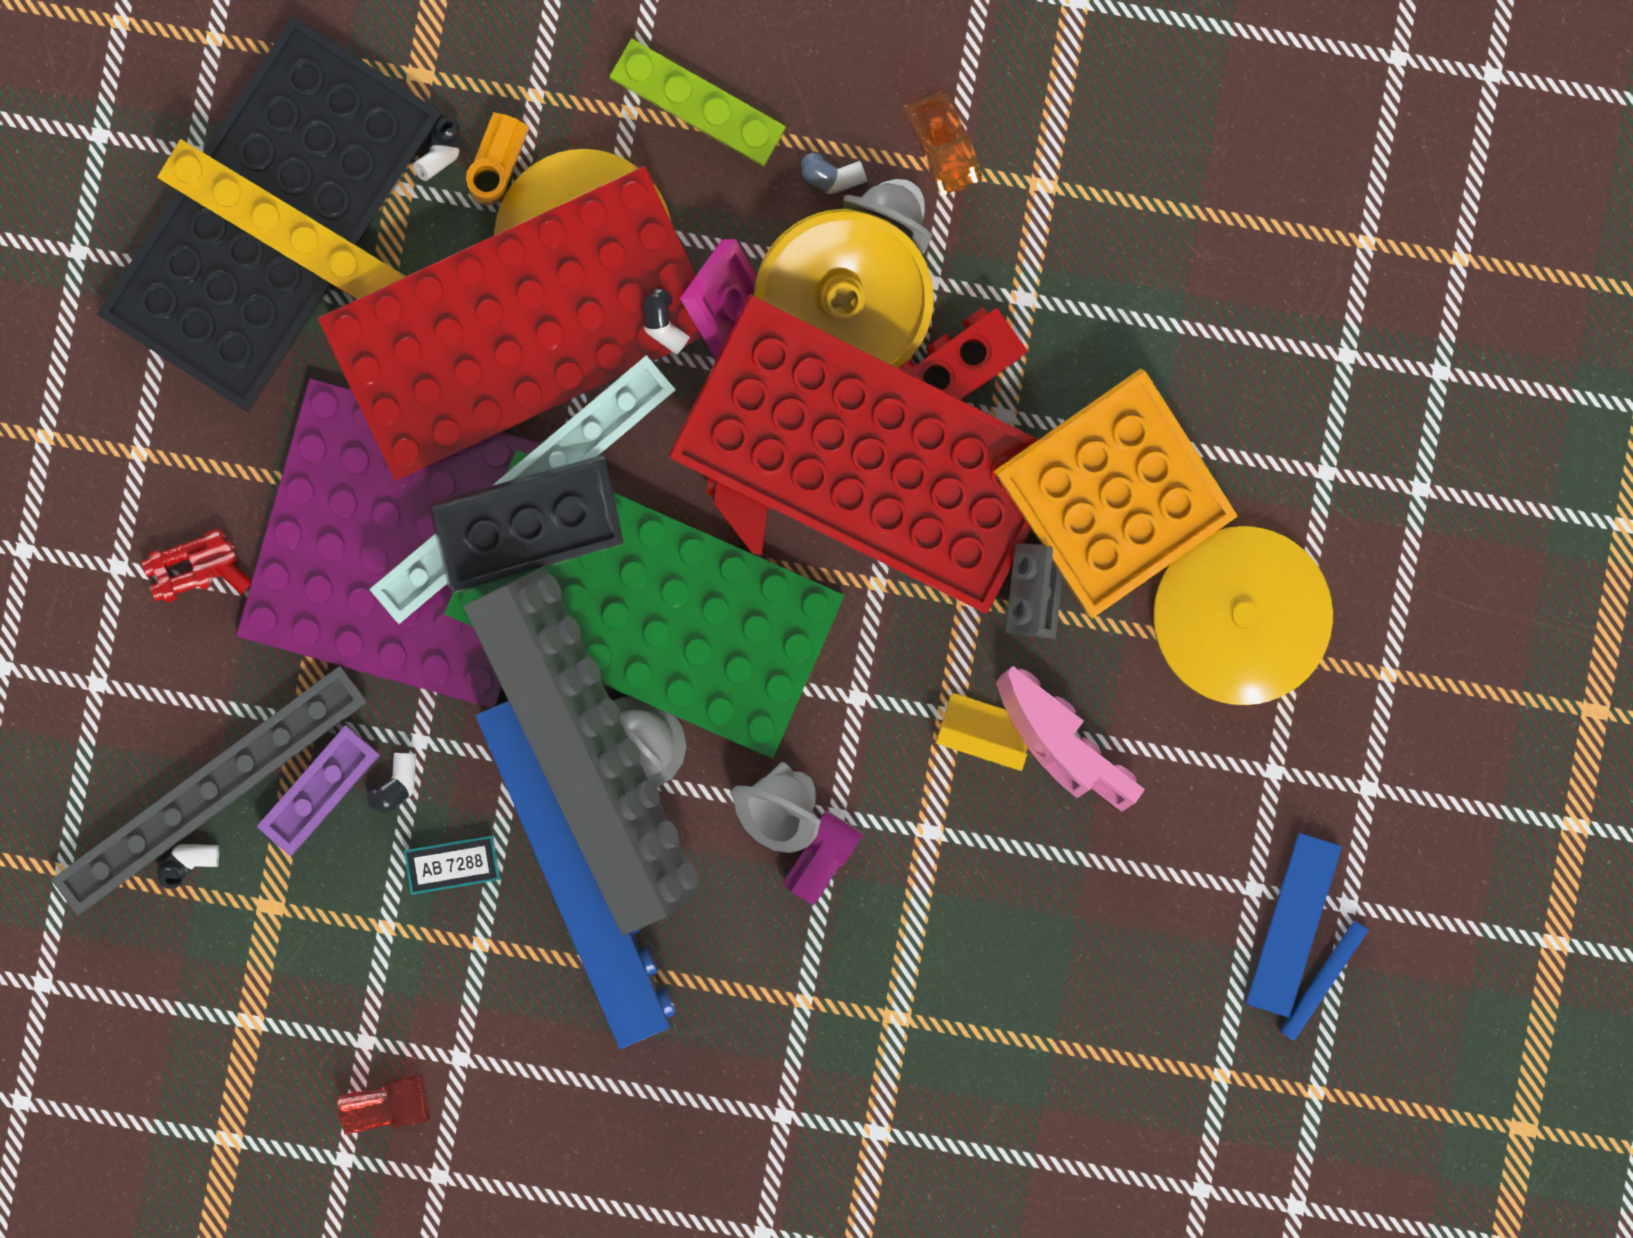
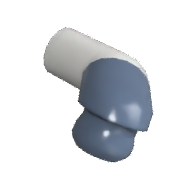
M810 153L801 161L802 177L807 184L826 194H836L868 182L860 161L839 169L823 161L822 155L818 153Z

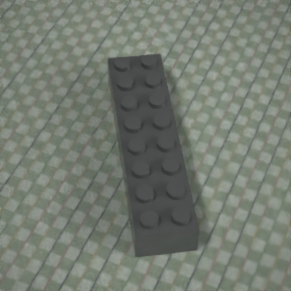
M546 566L502 585L464 605L463 607L622 936L668 917L702 892L699 886L698 873L693 864L687 861L679 844L678 831L674 824L668 821L659 803V792L655 784L648 780L640 763L639 750L635 743L628 738L620 722L619 709L616 703L608 697L600 680L599 667L589 657L581 641L580 628L575 619L569 616L561 599L560 586L556 579L549 574Z

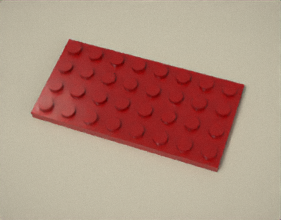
M645 166L318 317V321L395 481L624 375L646 355L651 361H654L671 353V350L648 335L644 329L641 304L643 298L649 295L650 291L654 288H663L670 293L672 297V303L668 307L670 323L690 337L684 346L703 338L680 299L696 277L695 272Z
M749 294L668 456L723 485L987 614L1013 565L1015 544H1024L1031 530L993 471L1039 439Z

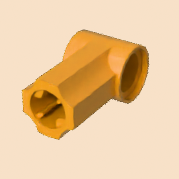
M493 112L474 163L468 169L466 176L469 193L476 202L489 206L503 200L508 190L509 179L528 134L529 125L508 115ZM485 172L494 173L500 179L499 185L490 192L480 191L475 186L477 177Z

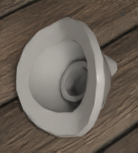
M894 179L871 187L862 197L844 196L843 209L873 213L890 221L913 241L921 254L925 253L933 234L921 225L925 217V199L920 188L908 180Z
M631 696L618 698L614 702L620 712V722L628 738L635 743L639 750L640 763L648 780L652 781L656 788L672 779L683 764L687 746L683 727L676 716Z
M781 762L766 777L760 779L752 787L736 785L730 792L734 800L736 815L744 829L758 843L771 850L787 853L796 852L807 848L817 837L821 820L812 814L816 800V789L813 781L803 772L792 771L786 763Z

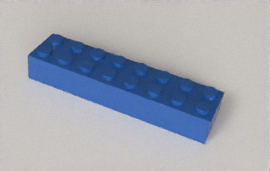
M507 701L475 715L619 1049L621 1050L669 1029L673 1023L671 1016L675 1015L677 1010L667 987L660 990L657 987L653 977L659 971L655 958L649 946L641 949L634 934L639 932L641 928L622 936L510 702Z

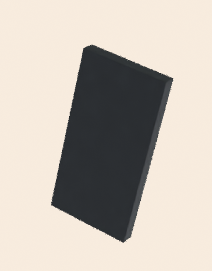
M602 455L428 504L448 588L451 592L624 544L607 464Z

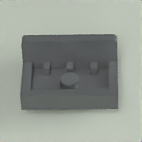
M1015 544L1006 633L1056 639L1062 575L1052 562V546Z

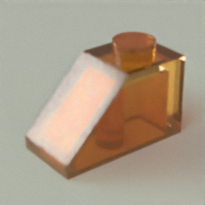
M945 90L903 106L926 165L941 196L953 191L962 190L968 185L983 180L971 139Z

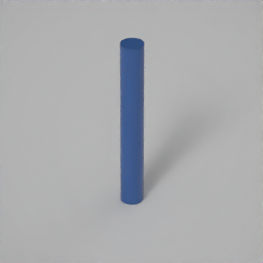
M1355 920L1353 921L1279 1032L1295 1041L1369 930Z

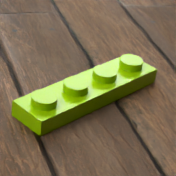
M632 38L609 76L610 80L765 167L786 130V126Z

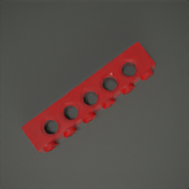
M981 308L962 322L966 329L952 340L948 334L943 335L926 348L930 355L916 366L910 359L898 368L924 381L923 377L927 370L931 368L943 369L949 377V385L942 391L963 400L1025 356L1028 350L998 308H995L990 313ZM976 342L983 347L985 359L982 363L972 366L966 364L961 359L960 348L965 343Z

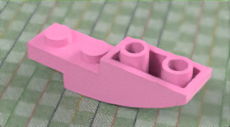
M1012 666L999 677L996 685L1014 727L1039 763L1059 784L1076 798L1092 788L1121 812L1136 803L1145 789L1136 783L1137 779L1131 771L1121 765H1113L1102 757L1101 750L1096 744L1086 738H1078L1074 735L1084 720L1075 714V708L1068 701L1058 696L1052 697L1040 687V681L1024 669L1018 670Z

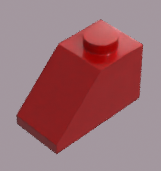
M708 477L706 494L715 495L714 505L748 550L753 555L762 557L768 506Z

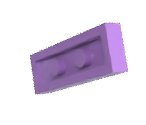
M345 725L258 824L257 828L289 856H293L378 759L380 754L350 727Z

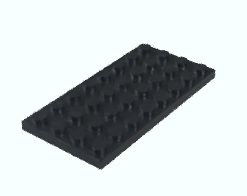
M292 16L203 153L355 246H358L431 135V131L436 126L439 118L443 116V113ZM177 191L97 315L249 413L332 284Z

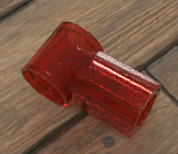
M422 1075L386 1082L383 1084V1087L361 1090L337 1097L338 1114L344 1135L392 1125V1128H399L431 1120Z

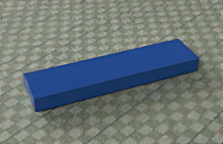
M1297 833L1245 1004L1290 1017L1342 846Z

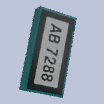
M493 835L404 850L411 895L500 880Z

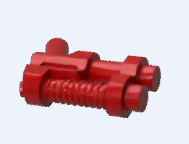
M221 529L205 532L204 537L201 536L196 538V540L184 542V544L176 545L174 548L171 547V549L163 550V552L160 549L150 552L149 558L141 561L146 577L154 575L157 577L158 582L150 585L151 593L156 602L163 599L167 603L178 599L177 594L196 587H200L201 590L211 587L213 578L219 576L223 577L240 595H243L251 587L252 581L234 564L238 561V555L234 552V545L230 540H226L227 536ZM187 559L190 560L193 570L174 577L170 576L168 570L170 565L178 564L184 560L187 561Z

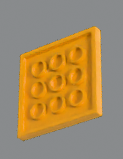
M1142 369L1130 375L993 471L1041 545L1052 546V562L1087 615L1091 618L1100 614L1238 517L1146 371Z

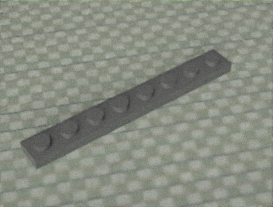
M342 666L337 667L60 872L51 881L76 915H81L368 702L344 668Z

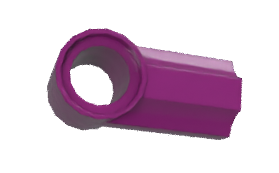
M825 810L820 818L817 837L804 849L782 883V886L813 906L829 885L838 867L844 866L864 834L828 810Z

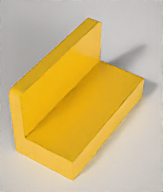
M955 693L950 696L935 743L1022 771L1028 747L1014 727L1007 711Z

